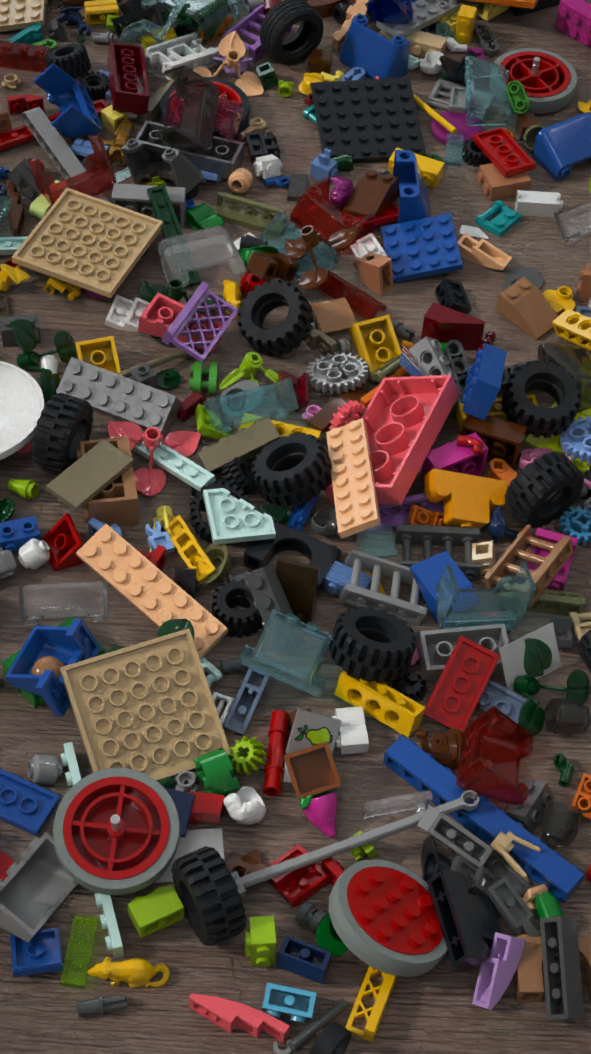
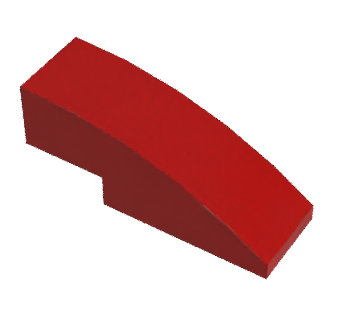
M187 792L195 795L189 824L197 825L198 821L220 825L225 795Z

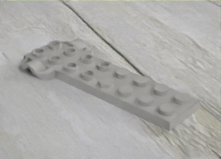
M418 0L377 20L376 27L393 37L400 35L405 38L459 11L463 4L478 7L480 2L466 0Z

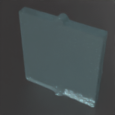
M391 524L377 525L356 533V546L359 547V551L378 558L397 556L396 538L393 537Z

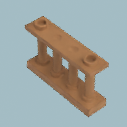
M527 524L518 533L517 538L494 567L486 573L484 581L487 593L491 594L499 585L520 592L523 604L532 607L573 554L571 537L563 535L560 541L554 544L533 537L531 525ZM529 545H533L551 552L548 556L542 557L525 550ZM521 558L540 564V566L533 571L514 564ZM508 572H512L530 579L523 585L504 577Z

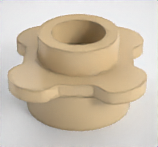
M6 74L1 85L8 89H16L21 80L15 74Z

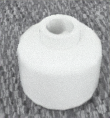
M32 538L19 549L18 559L26 569L36 570L49 560L50 547L44 540L40 541Z

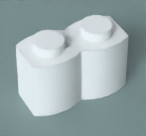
M362 706L335 709V716L331 717L342 720L335 747L340 748L341 755L368 752L369 740Z

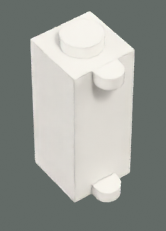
M517 190L515 212L522 216L558 218L559 211H562L563 200H560L561 194L556 192Z

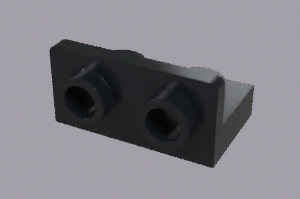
M444 278L437 286L435 294L440 305L467 314L472 309L462 283Z

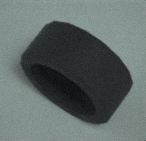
M333 1021L320 1034L309 1054H343L350 1042L352 1033L338 1022Z

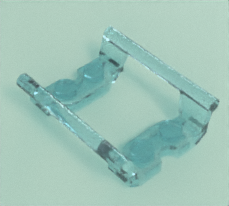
M142 0L141 6L143 9H146L166 0ZM171 0L175 7L163 27L142 18V20L125 27L120 35L119 42L134 45L139 36L148 34L156 42L161 43L186 0Z

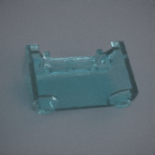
M465 56L467 126L507 125L508 118H511V107L507 106L506 80H509V70H505V66L475 56Z
M279 211L258 239L267 241L268 246L275 247L279 250V253L286 254L285 240L302 237L300 229L297 228L296 224L287 222V216ZM323 241L312 248L318 270L326 269L328 272L341 260L337 250H334L332 245L328 246ZM307 252L303 258L295 260L300 264L294 276L297 281L305 272L314 270L310 252Z

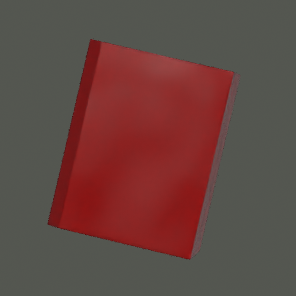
M66 513L41 539L50 547L49 561L54 571L85 563L76 554L83 546L82 540L70 514Z

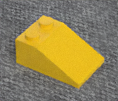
M389 315L354 323L349 329L354 348L359 357L364 358V362H367L369 374L394 356L402 353Z
M114 336L75 342L77 358L79 360L113 373L121 372Z

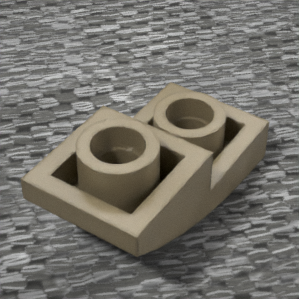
M312 328L311 332L307 333L308 338L302 341L312 351L319 348L320 352L326 356L327 353L334 355V352H336L337 342Z

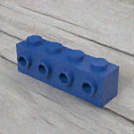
M35 515L0 523V547H2L3 551L10 550L14 554L19 552V549L32 538L41 541V534Z

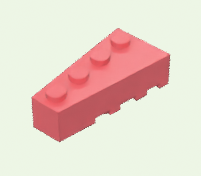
M157 293L139 318L138 332L163 338L165 332L185 305ZM197 312L198 318L206 317L205 315ZM217 321L212 322L214 328H222L221 323ZM208 322L200 323L201 329H210ZM195 323L187 324L189 330H197ZM199 334L191 335L193 342L201 341ZM203 334L205 341L213 340L212 334ZM186 335L177 337L183 343L188 342ZM222 336L217 341L215 346L212 348V352H214V350L222 340Z

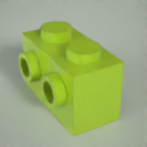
M170 884L166 887L160 886L144 897L138 896L128 903V915L141 939L184 919V906L174 887Z
M274 916L249 917V931H245L244 946L245 957H250L251 966L266 968L270 965H275L276 932Z

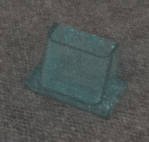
M272 609L256 648L245 644L238 663L320 698L326 679L318 676L317 673L333 636L319 630L320 627L314 623L308 622L305 624L299 621V618L293 614L288 613L285 615Z

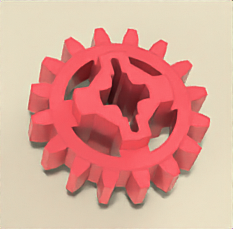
M349 400L348 404L344 402L342 408H337V414L333 413L334 417L329 422L332 424L329 430L361 419L366 408L356 400L354 402Z

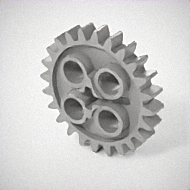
M334 352V355L327 353L326 357L320 355V359L314 358V362L309 363L310 366H307L306 371L312 388L316 387V391L322 389L323 393L330 391V394H333L334 391H337L338 394L341 391L348 393V389L355 391V386L361 387V383H366L369 374L367 362H364V358H359L358 355L352 356V353L345 355V352L341 354Z

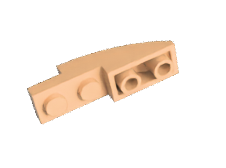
M356 0L353 6L350 5L347 9V17L341 30H337L332 36V47L336 50L345 41L352 18L359 13L366 16L369 0Z

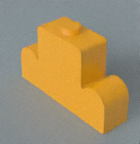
M434 468L425 475V496L433 503L443 500V522L445 525L479 528L480 530L490 522V512L497 506L505 504V494L508 488L507 481Z

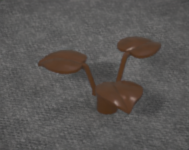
M308 225L300 230L302 238L285 240L287 256L297 260L303 258L307 252H310L314 270L305 272L299 278L298 284L301 289H316L323 285L328 278L326 269L318 270L312 249L319 244V239L328 246L332 245L334 250L345 249L355 241L359 232L358 226L335 232L327 241L320 232L316 233L312 225Z

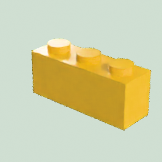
M395 151L389 158L388 171L392 175ZM414 153L426 186L436 188L443 177L445 163Z

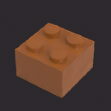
M328 741L284 755L298 800L301 797L306 798L308 795H315L342 786Z

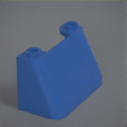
M360 13L354 16L340 52V62L351 69L354 67L363 68L365 70V77L369 79H375V76H379V79L398 78L406 75L410 41L400 35L388 40L366 27L369 21L366 16Z
M590 112L550 125L538 132L533 158L555 181L567 178L571 173L572 165L591 158Z

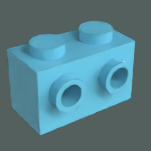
M267 982L261 1010H266L267 1014L276 1018H280L281 1014L291 1016V1021L305 1023L306 1019H312L317 993Z

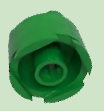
M223 747L193 759L201 784H204L205 793L226 796L240 790L237 777L234 776L233 766Z

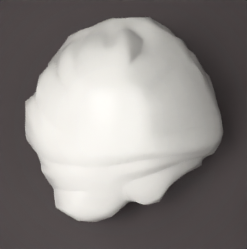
M243 786L236 793L228 794L223 800L228 815L239 824L251 825L258 823L265 816V804L253 787Z

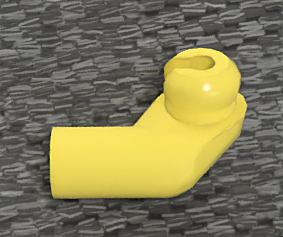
M340 70L336 71V75H330L323 71L320 73L324 77L325 82L341 81V78L345 75Z

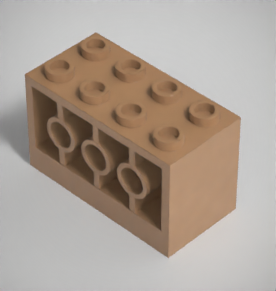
M128 436L105 439L132 458ZM103 439L80 441V450H76L77 460ZM133 465L83 506L84 509H87L83 510L85 522L90 521L94 517L100 522H105L108 526L114 523L119 527L139 525L138 496Z

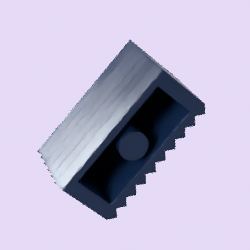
M286 935L277 955V967L323 984L330 968L332 953L326 949L322 950L321 947L318 948L317 945L313 946L312 943H304L303 940L299 941L294 936Z

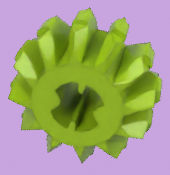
M243 736L241 742L235 740L236 745L235 747H229L232 753L228 755L233 769L240 775L245 773L251 776L253 770L259 772L258 766L265 765L262 759L267 756L263 750L264 745L254 737L249 739Z

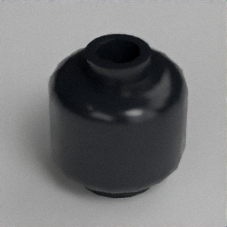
M338 3L334 7L332 14L338 24L345 22L347 17L346 11L350 5L353 6L352 3Z

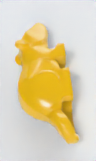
M226 279L223 281V300L239 310L241 308L240 287L235 281ZM225 309V313L231 316L232 313ZM237 313V315L234 317V319H233L234 321L237 320V318H238V313Z
M106 957L102 963L96 964L87 971L93 977L103 980L111 979L110 984L113 987L120 985V982L128 983L130 988L142 986L158 988L165 985L170 976V970L167 965L161 963L153 966L149 961L140 958L111 962L110 957ZM162 972L164 974L161 980L150 982L157 973Z

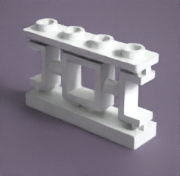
M194 32L147 47L145 62L147 64L156 62L163 66L162 72L166 73V79L170 80L175 72H180L181 77L189 75L196 67L211 68L220 64V60L213 59V57H221V55L219 54L218 47L204 48L201 45L202 39L197 38L198 34Z

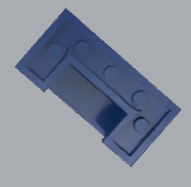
M74 619L70 627L35 626L5 678L11 686L41 696L56 717H63L71 703L62 675L58 679L52 670H45L42 675H31L35 662L43 656H53L62 661L66 666L96 657L101 650V646L82 619Z

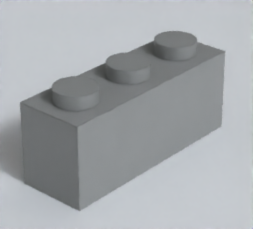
M431 806L428 807L417 824L422 830L458 855H462L478 868L484 865L493 851L492 847Z

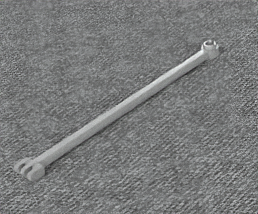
M467 790L462 793L461 797L433 808L445 815L462 809L473 811L479 805V797H477L475 791ZM470 801L474 802V804H467L466 802ZM427 810L239 877L237 871L231 873L233 880L236 882L241 897L246 896L245 888L416 827Z

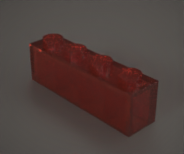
M0 40V67L42 73L48 68L45 58L50 53V47Z

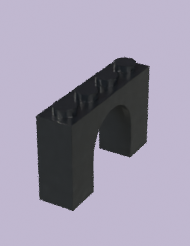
M273 521L276 532L275 539L252 541L244 552V566L257 570L267 566L271 559L282 551L292 550L300 552L310 561L309 565L320 567L319 597L324 589L325 575L335 560L341 561V549L322 542L315 537L303 534L296 529L284 526L277 521Z

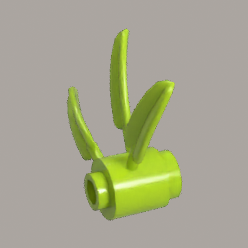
M248 352L239 368L233 370L221 382L219 388L220 390L226 389L242 377L252 380L259 385L258 380H254L259 369L265 373L266 377L278 385V374L272 369L266 370L262 367L263 359L258 353Z

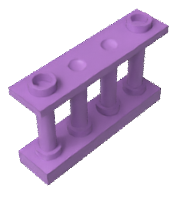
M262 4L223 35L224 38L227 34L236 30L240 38L244 36L254 41L255 43L252 45L243 41L246 50L249 51V58H252L250 60L252 63L257 62L268 53L263 48L260 37L249 32L252 28L260 32L261 25L258 23L263 21L265 17L264 5ZM292 27L287 30L283 39L292 33Z

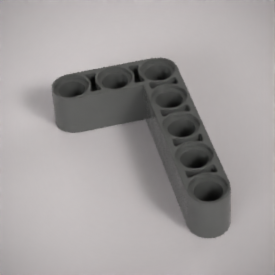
M450 340L442 352L448 358L451 370L457 375L458 383L466 386L465 382L468 377L469 366L463 346L457 340ZM449 349H453L456 354L451 353ZM527 362L504 367L500 390L506 388L513 371L517 370L522 364L526 365ZM454 366L459 367L461 372L456 371Z

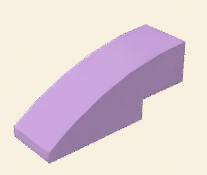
M495 932L490 957L480 965L472 1001L473 1005L489 1010L494 1008L516 972L522 956L525 939Z

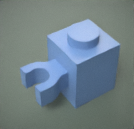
M325 148L324 154L320 153L311 162L310 177L325 184H329L331 182L329 179L331 177L336 178L339 172L337 169L338 162L330 158L331 150Z

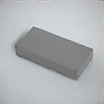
M451 87L448 112L465 114L468 88Z

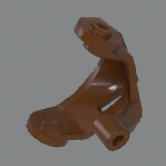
M451 728L446 734H434L431 738V748L427 741L428 731L417 730L416 737L421 738V745L425 753L431 754L438 763L448 767L450 770L461 764L464 754V743L459 729Z

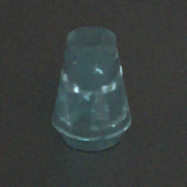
M442 22L436 26V35L447 38L455 37V30L448 23Z

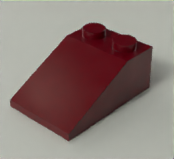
M433 302L424 316L421 340L424 337L437 339L439 343L457 340L462 344L464 350L477 351L478 346L482 345L485 321Z

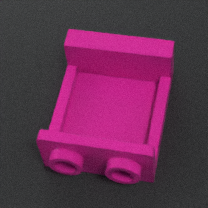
M538 527L535 538L554 544L563 537V534ZM571 537L573 554L547 586L548 589L564 590L578 538ZM532 546L530 553L546 557L551 551ZM528 561L526 568L535 571L539 568L540 564ZM523 576V580L528 582L530 578Z

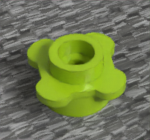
M283 80L278 81V94L282 97L292 96L294 93L292 90L294 83L284 82Z

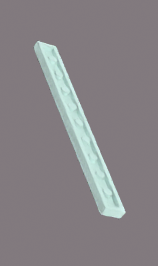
M69 742L63 744L64 753H61L60 756L63 767L67 766L69 771L65 773L67 785L73 786L81 780L73 743ZM96 893L94 896L97 908L102 907L103 914L99 915L102 930L107 929L109 935L105 937L107 951L113 952L114 959L124 957L123 945L111 896Z

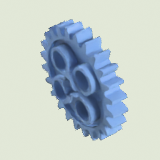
M589 415L586 416V419L580 416L579 421L574 420L570 427L560 434V446H562L563 452L566 451V456L572 455L573 460L580 458V462L585 459L588 464L591 462V418Z

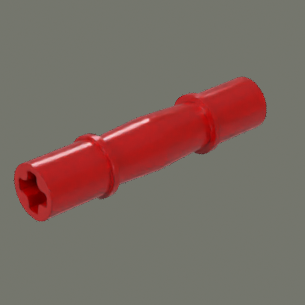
M284 710L272 711L270 729L268 731L269 743L267 764L264 768L263 793L273 797L281 794L284 775L283 763L285 741L288 738L289 718L288 712Z

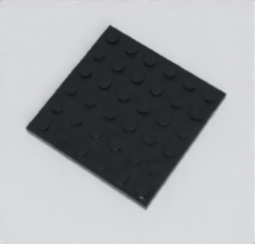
M410 77L310 83L322 154H324V149L327 148L332 151L331 159L348 153V155L353 156V163L389 161L397 147L426 157Z

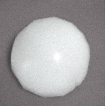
M439 51L426 53L425 59H420V70L428 75L439 73L443 69L439 58L444 56V54Z

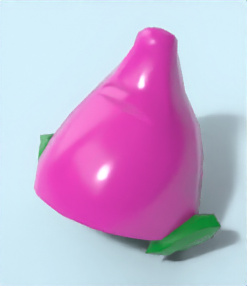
M327 790L324 793H318L317 798H312V795H308L306 798L301 797L299 805L307 819L330 838L336 836L335 816L338 805L336 793H330Z

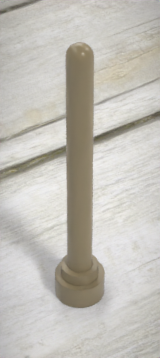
M178 348L177 351L145 363L150 368H154L180 357L188 359L192 356ZM135 367L129 368L116 374L128 378L132 376L130 374V370Z

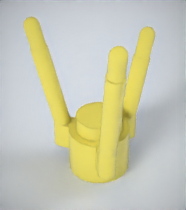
M166 505L160 506L156 510L157 517L153 518V529H156L155 523L159 521L162 527L165 526L169 530V522L175 516H173L171 507Z

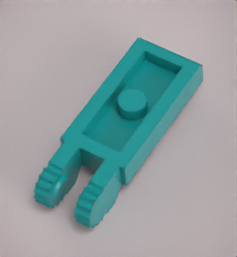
M34 24L6 41L7 56L11 58L33 42H39L43 38V35L40 33L42 25Z

